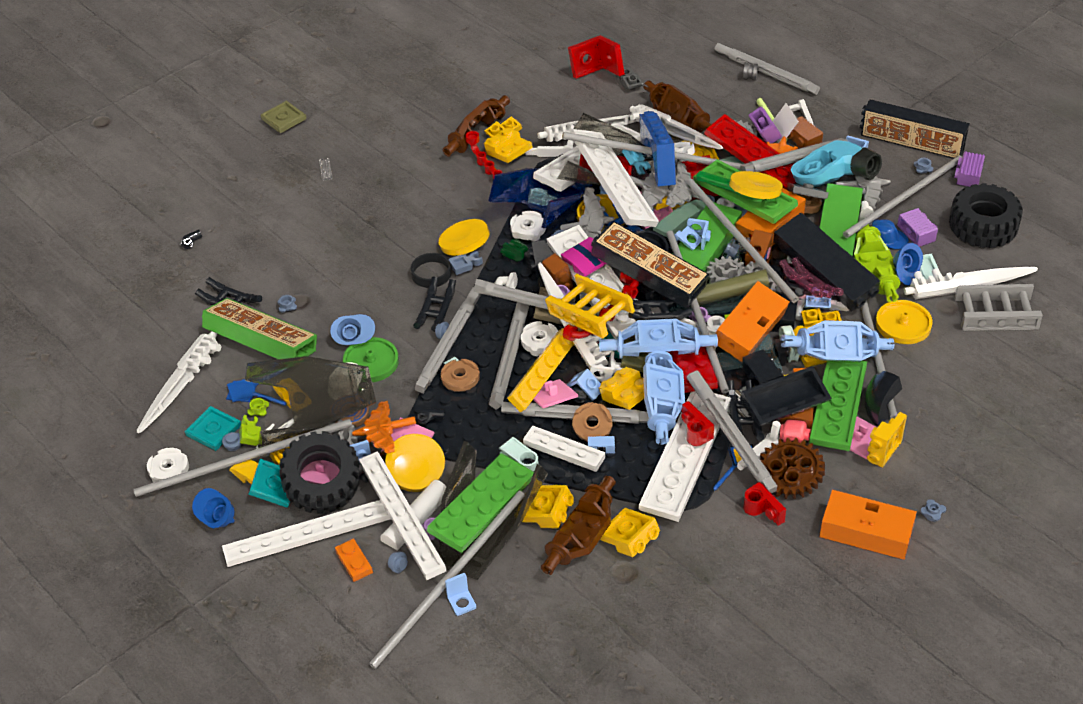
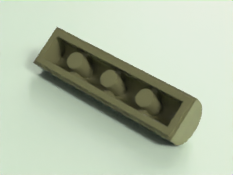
M764 269L707 284L704 290L697 296L699 306L745 295L757 281L771 288L767 270Z

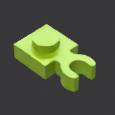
M247 415L243 416L239 429L241 444L257 446L261 443V427L256 426L258 422L256 416H254L253 421H249Z

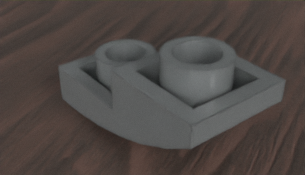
M631 67L624 68V75H616L626 89L643 86L639 75L634 73Z

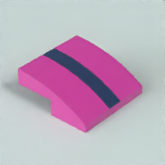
M588 237L560 254L563 261L573 266L574 272L584 277L607 264L591 255V243L594 239L592 237Z

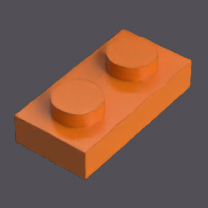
M354 538L335 547L336 554L353 582L373 573L371 565Z

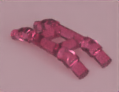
M794 258L791 261L797 272L790 267L786 259L779 263L789 279L797 282L815 297L831 298L834 295L842 296L844 293L843 289L827 285L810 273L798 258Z

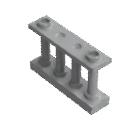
M957 285L954 299L955 301H964L966 309L961 322L962 331L1039 330L1043 317L1042 312L1032 311L1029 303L1034 285ZM1010 300H1021L1024 311H1012ZM972 301H983L985 312H974ZM991 301H1002L1004 311H993Z

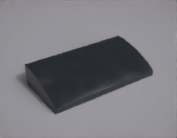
M813 366L744 390L740 396L743 406L759 426L831 401L832 399Z

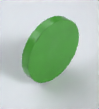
M372 337L365 343L350 345L343 355V363L353 362L358 364L362 369L360 382L372 383L384 380L392 375L398 367L399 357L396 347L390 341Z

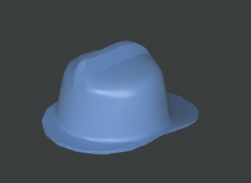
M367 315L342 316L333 322L330 332L334 341L341 345L362 344L370 340L374 335L375 324L371 317Z

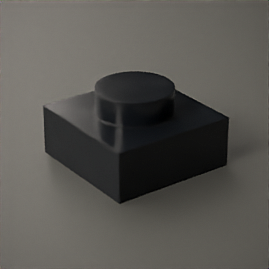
M775 339L773 343V356L778 367L785 366L786 357H789L788 347L781 346V343H783L781 339Z

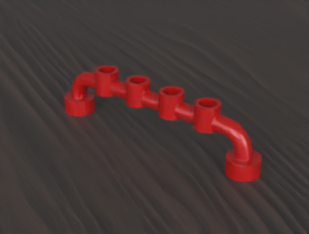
M476 131L467 132L466 142L470 144L476 156L477 164L480 166L484 165L485 173L493 176V183L501 184L502 193L515 194L521 187L520 179L518 177L505 179L503 172L497 170L494 162L487 159L486 153L479 150L477 146L480 140L479 133Z
M621 272L620 281L628 284L623 287L622 293L628 294L634 299L638 294L637 287L639 281ZM610 304L607 308H602L599 316H603L613 305ZM571 324L566 325L563 330V338L569 341L582 339L592 334L585 330L578 331V328Z

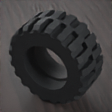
M982 183L981 185L973 184L960 190L954 197L949 217L950 228L957 238L960 237L961 241L964 243L968 242L971 246H980L979 248L1001 247L1011 242L1018 234L1023 207L1014 193L1008 192L1004 187L1000 188L994 184L987 185V183Z
M314 431L310 432L311 435L309 436L303 434L299 436L298 441L293 440L289 444L290 449L286 448L283 452V458L280 459L279 471L282 489L290 502L294 501V505L299 509L305 507L306 512L312 513V510H317V514H323V510H329V512L336 511L335 507L339 506L342 508L346 505V499L351 500L354 496V491L358 489L360 471L356 451L346 439L340 440V435L335 433L329 435V432L322 431V434H317ZM318 460L329 461L340 470L333 480L325 484L309 483L300 476V473L309 463Z

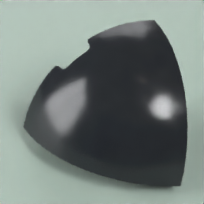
M882 371L880 374L876 373L873 376L865 394L867 415L877 427L882 421L885 422L889 418L886 405L902 390L900 377L887 371Z

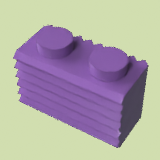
M759 107L749 114V118L766 143H774L782 137L763 107Z
M965 151L963 158L959 157L958 168H956L954 178H957V185L970 187L973 184H979L985 159L984 154L978 155L977 153H967Z
M919 208L899 215L897 226L914 244L922 247L936 241L937 226L927 219L926 214L921 212Z

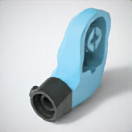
M835 140L793 164L791 172L795 182L802 186L803 183L818 187L834 182L843 175L861 176L865 180H872L882 167L881 155L866 147L862 148L854 143Z

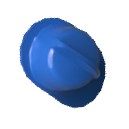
M887 219L873 221L872 227L878 228L881 238L888 248L902 249L909 242L908 237L903 232L897 230L892 221Z
M914 243L904 245L901 250L896 252L893 258V265L896 268L897 276L903 284L909 286L912 279H915L914 273L920 271L923 262L922 250Z
M205 488L195 496L192 505L193 513L208 527H225L229 523L235 522L233 519L235 513L234 506L227 497L217 490Z

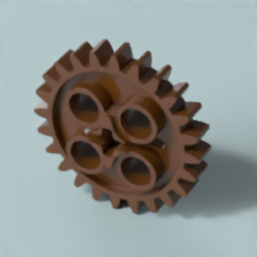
M787 437L785 443L778 439V445L771 443V449L765 447V454H760L761 462L777 485L776 497L784 494L785 499L789 495L796 499V494H800L804 498L805 491L812 494V488L818 489V483L823 482V476H825L823 455H819L818 448L813 449V443L806 446L805 439L801 443H798L797 438L790 442L789 437Z

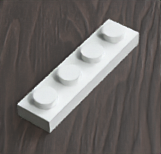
M535 426L530 428L523 439V444L595 472H597L605 459V452Z

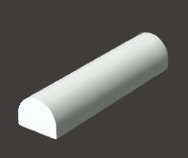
M433 480L410 504L421 525L449 496L448 488L439 480ZM394 523L380 536L383 543L397 551L405 543Z

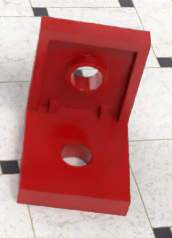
M599 35L568 47L572 74L576 79L603 68L618 76L625 74L620 44ZM588 54L587 60L583 62V57Z

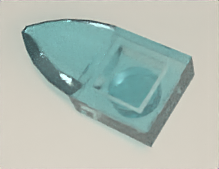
M530 188L528 203L546 206L563 204L560 199L547 194L548 191Z

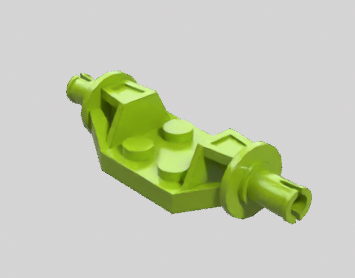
M868 224L856 234L857 244L854 258L880 280L878 293L885 295L888 302H891L890 297L895 302L899 298L896 290L900 286V279L893 265L892 254L882 240L878 228L870 227Z

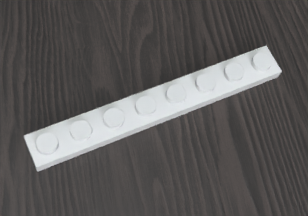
M378 451L359 459L362 469L426 580L446 572L445 564Z
M381 500L226 544L222 548L227 566L229 567L387 521L391 517Z

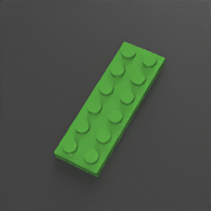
M718 159L701 170L730 179L733 173L740 172V170ZM693 176L695 183L772 224H775L798 206V200L781 192L779 197L772 199L753 198L697 181V176Z
M827 361L822 382L832 399L817 405L809 444L813 443V445L850 451L867 361Z
M501 453L427 526V532L462 553L488 527L519 490L522 491L534 479L535 472Z

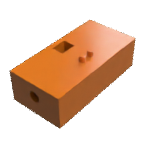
M782 188L783 193L798 200L796 208L775 224L748 211L736 222L735 227L749 243L755 229L772 233L773 246L774 232L799 213L804 214L806 199Z
M757 281L717 329L715 334H717L718 346L742 362V358L753 353L784 315L790 302Z
M832 490L822 520L820 537L905 560L917 511Z

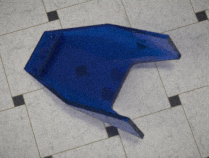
M525 168L496 174L488 201L491 203L520 202L528 205L532 210L542 212L544 219L541 228L543 229L585 194V188L593 187L596 181L580 179L560 192L533 179L534 172L540 168Z

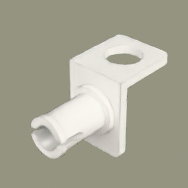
M611 351L608 367L591 365L590 372L600 382L612 378V375L617 370L622 369L621 363L614 360V351ZM603 371L605 375L596 376L594 372Z

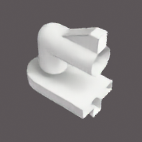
M862 201L860 204L858 222L874 212L867 201Z
M512 272L509 276L498 277L495 284L506 285V287L515 289L518 281L517 274Z

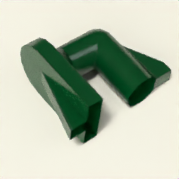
M518 239L511 240L510 243H503L500 253L515 261H521L524 258V253L528 251V247Z

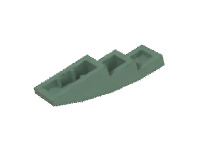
M696 199L682 205L663 218L653 228V231L667 237L666 233L668 231H673L674 235L679 230L682 232L687 227L688 218L697 219L705 208V203Z

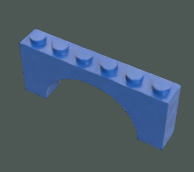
M646 111L644 114H639L641 146L651 147L652 155L642 153L644 158H653L657 185H676L675 146L672 138L657 113Z

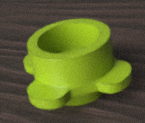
M262 398L251 400L249 404L250 409L247 411L248 415L265 416L269 402L264 401Z

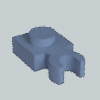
M478 251L472 252L469 256L463 254L449 259L451 268L456 275L472 270L473 265L479 266L483 264L482 257H479Z

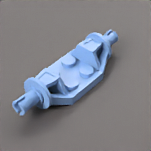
M678 319L637 320L622 332L618 331L617 339H599L600 352L617 351L619 352V358L623 356H639V352L678 351V354L695 353V355H698L700 347L718 346L717 334L699 335L697 327L693 329ZM681 333L692 337L693 341L682 339ZM635 335V341L624 344L625 339Z
M822 321L807 329L801 328L797 336L782 335L781 341H785L781 343L782 347H797L800 355L806 354L823 361L859 362L868 357L877 356L879 350L892 351L895 344H890L894 343L893 338H879L877 331L871 330L862 322Z
M654 351L645 357V365L643 367L644 401L649 417L647 421L648 428L656 431V443L659 444L661 439V445L669 442L668 431L675 427L676 418L682 410V404L685 403L683 370L673 362L671 354L665 351Z

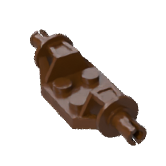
M650 80L644 83L643 88L650 93L649 99L653 103L655 110L671 116V119L699 133L712 125L710 123V115L704 112L694 99L675 86L663 82L655 85Z
M503 95L499 100L494 98L484 100L463 119L455 132H451L448 135L449 144L442 149L443 153L450 157L455 151L459 153L465 152L469 145L466 142V133L472 131L471 127H476L480 121L490 126L497 119H502L506 114L505 107L510 103V99Z
M604 476L599 485L590 484L587 486L586 493L579 500V504L572 511L560 530L556 532L553 540L545 545L544 548L548 557L541 565V570L544 573L552 575L558 564L568 565L572 559L588 555L595 548L611 524L610 505L612 503V496L609 492L616 484L611 476Z

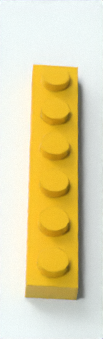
M564 328L556 333L507 397L520 413L528 407L574 345L573 341L563 338Z

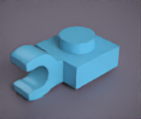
M622 150L629 164L635 166L639 175L645 174L643 166L645 170L651 168L650 164L644 161L645 158L642 153Z

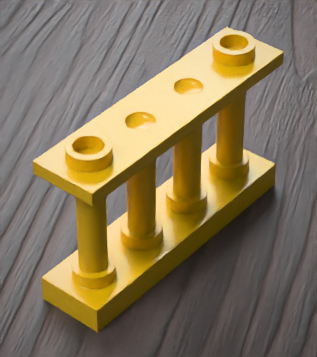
M579 274L574 275L577 286L562 299L551 295L545 299L551 315L600 338L608 335L606 322L622 309L632 314L635 312L631 296ZM581 292L587 294L576 304H569ZM594 298L600 299L588 311L582 310ZM608 303L613 305L603 316L595 315Z

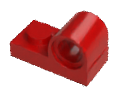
M689 401L683 403L681 417L684 423L687 424V442L692 446H701L714 439L715 425Z
M761 482L756 483L745 491L743 506L745 513L757 516L765 512L766 516L778 526L785 522L786 508Z

